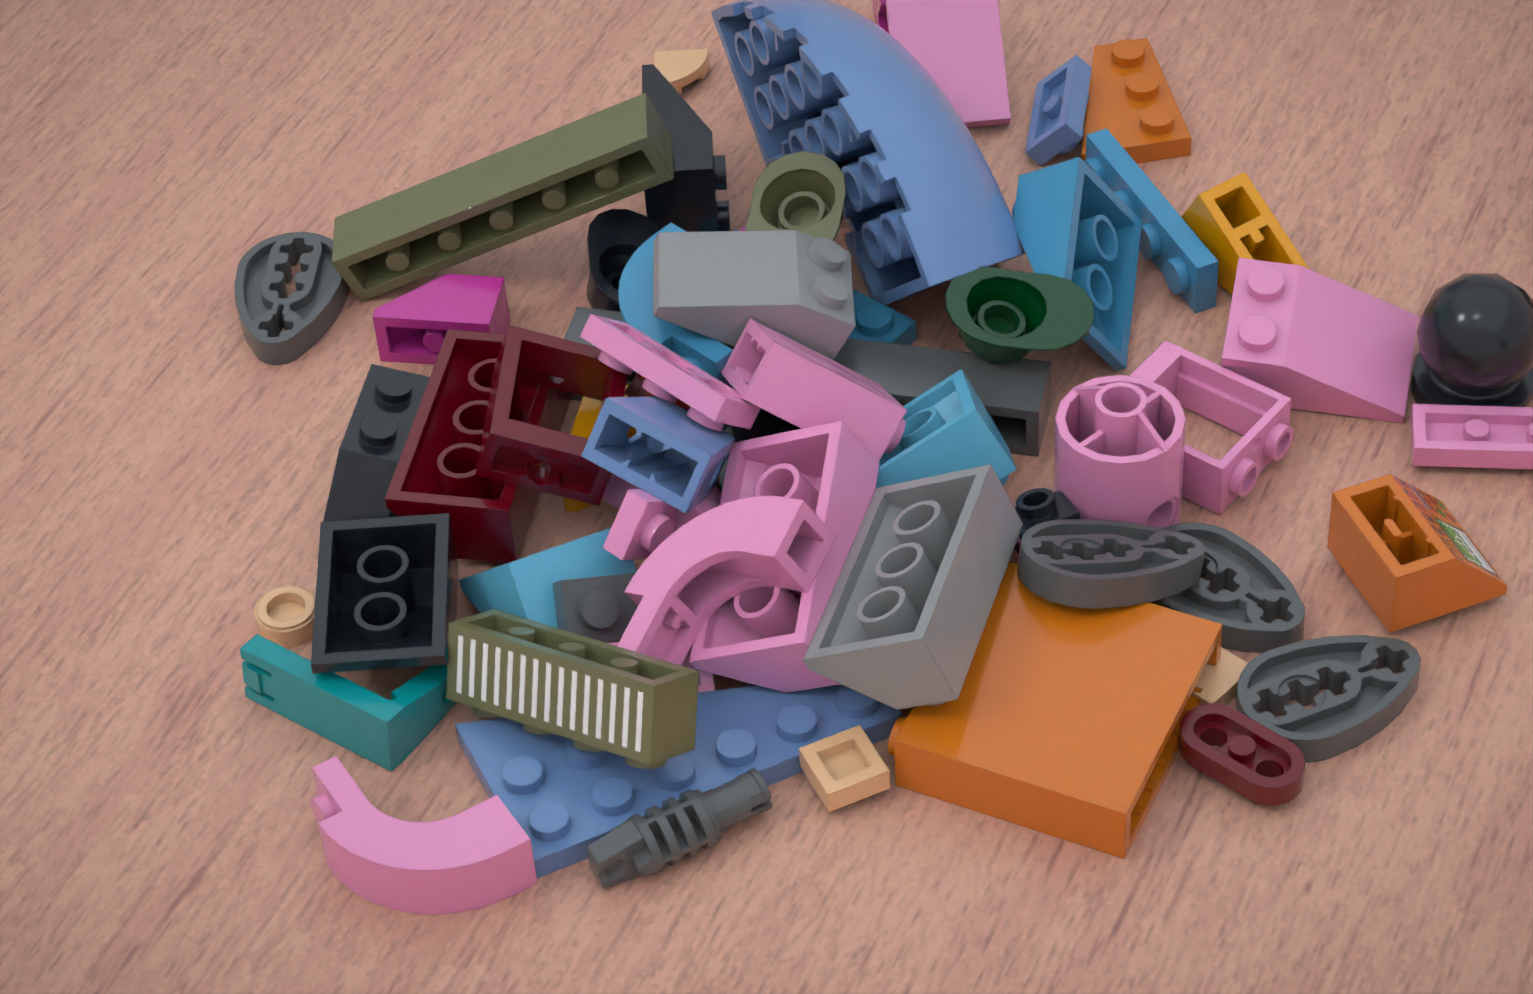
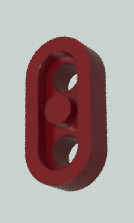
M1211 703L1196 706L1189 710L1182 718L1180 723L1179 750L1183 759L1195 769L1248 800L1261 805L1275 806L1285 804L1293 800L1301 792L1304 783L1305 758L1300 748L1293 742L1239 711L1222 704Z

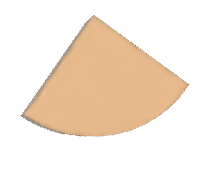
M709 49L654 51V65L681 95L682 87L696 79L700 82L706 77L710 65Z

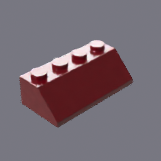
M447 330L385 497L386 508L398 517L449 513L457 559L509 563L518 560L541 492L475 475L494 365L505 334ZM515 379L509 419L561 431L573 393ZM539 463V464H538V465L541 466V467H548V466H549V465H547V464H545V463Z

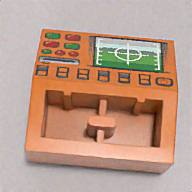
M1392 474L1332 492L1327 548L1389 633L1506 595L1507 584L1443 501Z

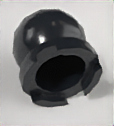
M1464 273L1436 289L1420 316L1417 330L1420 352L1415 358L1411 381V392L1415 403L1526 407L1533 399V299L1524 289L1497 273Z

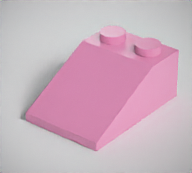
M1239 258L1221 366L1292 398L1291 409L1404 423L1418 315L1300 265Z

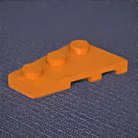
M1148 38L1124 39L1116 43L1094 46L1081 153L1082 160H1086V135L1106 128L1136 164L1191 155L1192 137Z

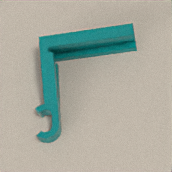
M258 634L240 648L241 659L245 660L242 662L244 683L247 684L244 687L246 698L391 772L416 749L457 703L446 699L447 664L431 665L392 691V700H389L334 672L313 674L310 660Z

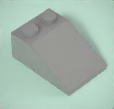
M797 230L659 232L654 240L653 316L734 347L749 319L752 318L834 360L855 328L850 251L841 248L830 239L823 237L815 238Z

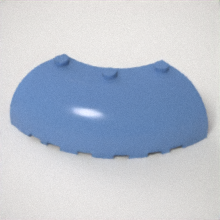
M738 0L723 5L711 12L766 167L786 154L807 151L823 154L833 160L844 174L846 197L843 220L847 222L852 231L845 235V243L859 269L870 298L887 305L949 283L955 277L970 273L981 266L994 267L1026 254L1001 190L967 126L927 70L900 42L883 28L856 11L829 0Z

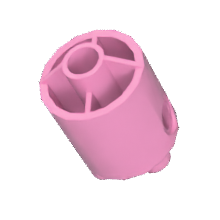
M1126 375L1097 377L1074 387L1060 401L1055 417L1054 492L1061 491L1078 510L1081 519L1121 521L1159 528L1180 524L1186 418L1180 401L1167 388L1145 378Z

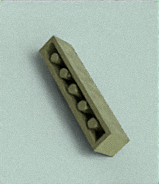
M643 93L336 217L334 222L332 264L360 302H363L674 179L672 134L648 95Z

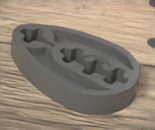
M309 232L280 234L256 244L240 260L234 285L236 306L245 340L260 361L271 365H283L297 360L320 341L333 326L342 311L350 287L332 264V239ZM299 260L301 272H297L294 278L296 291H292L290 297L287 298L288 294L285 283H290L292 280L291 267L295 266Z
M1095 519L1051 520L1036 524L1023 534L1020 544L1017 575L1022 584L1031 592L1058 604L1088 609L1131 606L1173 596L1197 584L1201 578L1205 547L1201 541L1188 534L1155 526Z
M1180 523L1163 528L1188 534L1204 544L1205 555L1201 576L1206 578V580L1200 578L1197 584L1176 595L1149 603L1223 624L1221 647L1225 649L1264 653L1277 647L1302 641L1305 607L1290 580L1274 562L1255 546L1234 533L1211 524Z
M1349 635L1298 641L1268 650L1255 657L1246 665L1238 681L1236 710L1297 745L1304 755L1305 763L1324 761L1361 745L1381 732L1402 713L1417 691L1421 658L1412 645L1396 638ZM1326 689L1325 692L1319 693V690ZM1297 700L1299 703L1289 704V701ZM1313 704L1312 708L1305 709L1303 707Z

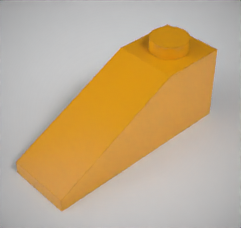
M1246 172L1198 194L1181 216L1219 261L1217 283L1231 295H1233L1239 258L1300 265L1309 269Z

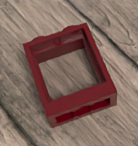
M508 325L494 365L475 475L599 506L612 473L581 456L588 441L587 438L509 419L515 379L602 401V409L606 398L625 396L627 374L617 371L598 360L601 350L597 347ZM539 463H545V464H547V465H549V466H548V467H541V466H539L538 464H539Z

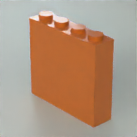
M1009 562L958 700L947 701L936 706L923 705L913 707L907 718L900 716L896 720L888 741V754L894 756L895 785L1125 859L1179 752L1181 720L1189 710L1200 705V700L1194 697L1192 692L1201 693L1203 688L1196 687V684L1206 664L1216 666L1221 657L1223 624L1149 602L1101 609L1077 608L1058 604L1044 599L1027 589L1018 578V564Z

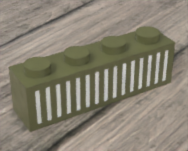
M496 609L449 622L446 699L473 707L474 714L485 718H507L522 723L523 730L532 734H556L573 740L574 747L580 750L591 752L608 751L625 757L627 765L640 769L663 767L666 765L667 759L695 750L699 671Z

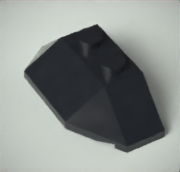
M371 364L339 448L323 522L398 517L386 508L385 497L430 377Z

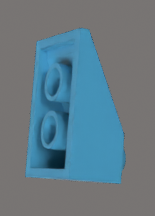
M1080 157L1019 175L1016 202L1012 208V216L1017 235L1034 273L1049 274L1069 279L1085 290L1093 302L1094 321L1088 334L1082 339L1115 371L1126 369L1142 220Z

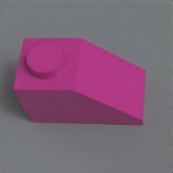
M445 274L376 308L373 314V322L380 361L435 365L448 329L505 334L508 325H510V315L504 277Z

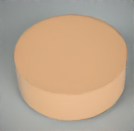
M283 586L267 592L259 599L254 610L259 635L284 648L299 646L311 640L314 627L315 595L311 591L299 586Z

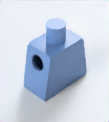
M657 396L608 397L605 399L581 456L686 514L699 505L712 492L735 438L724 430L721 432L715 431L695 422L687 416V410ZM632 426L636 429L637 433L630 439H627L628 430Z

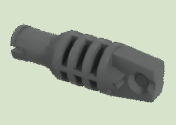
M752 768L735 779L703 793L698 789L694 791L688 789L679 794V800L671 797L662 802V808L660 809L655 805L646 809L643 817L635 814L615 827L612 832L587 846V857L591 871L602 888L606 889L639 876L656 874L664 869L665 863H668L670 866L675 865L682 860V855L689 858L697 854L701 846L704 849L714 846L717 840L721 838V832L730 826L771 809V794L768 786L757 769Z

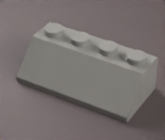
M991 464L876 488L803 659L810 671L897 710L923 705L936 706L947 701L958 700L1023 525Z

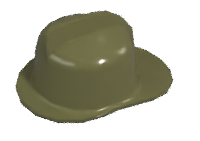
M807 151L786 154L770 163L759 175L754 187L745 231L797 230L815 238L823 237L834 241L843 220L846 197L844 174L833 160L823 154Z

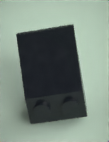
M642 65V94L646 93L672 134L674 179L644 190L647 218L660 226L661 229L673 223L687 232L731 231L729 200H718L717 190H727L725 155H714L712 131L655 65Z
M449 513L321 522L311 656L313 674L447 664L449 622L456 620L458 596V562Z

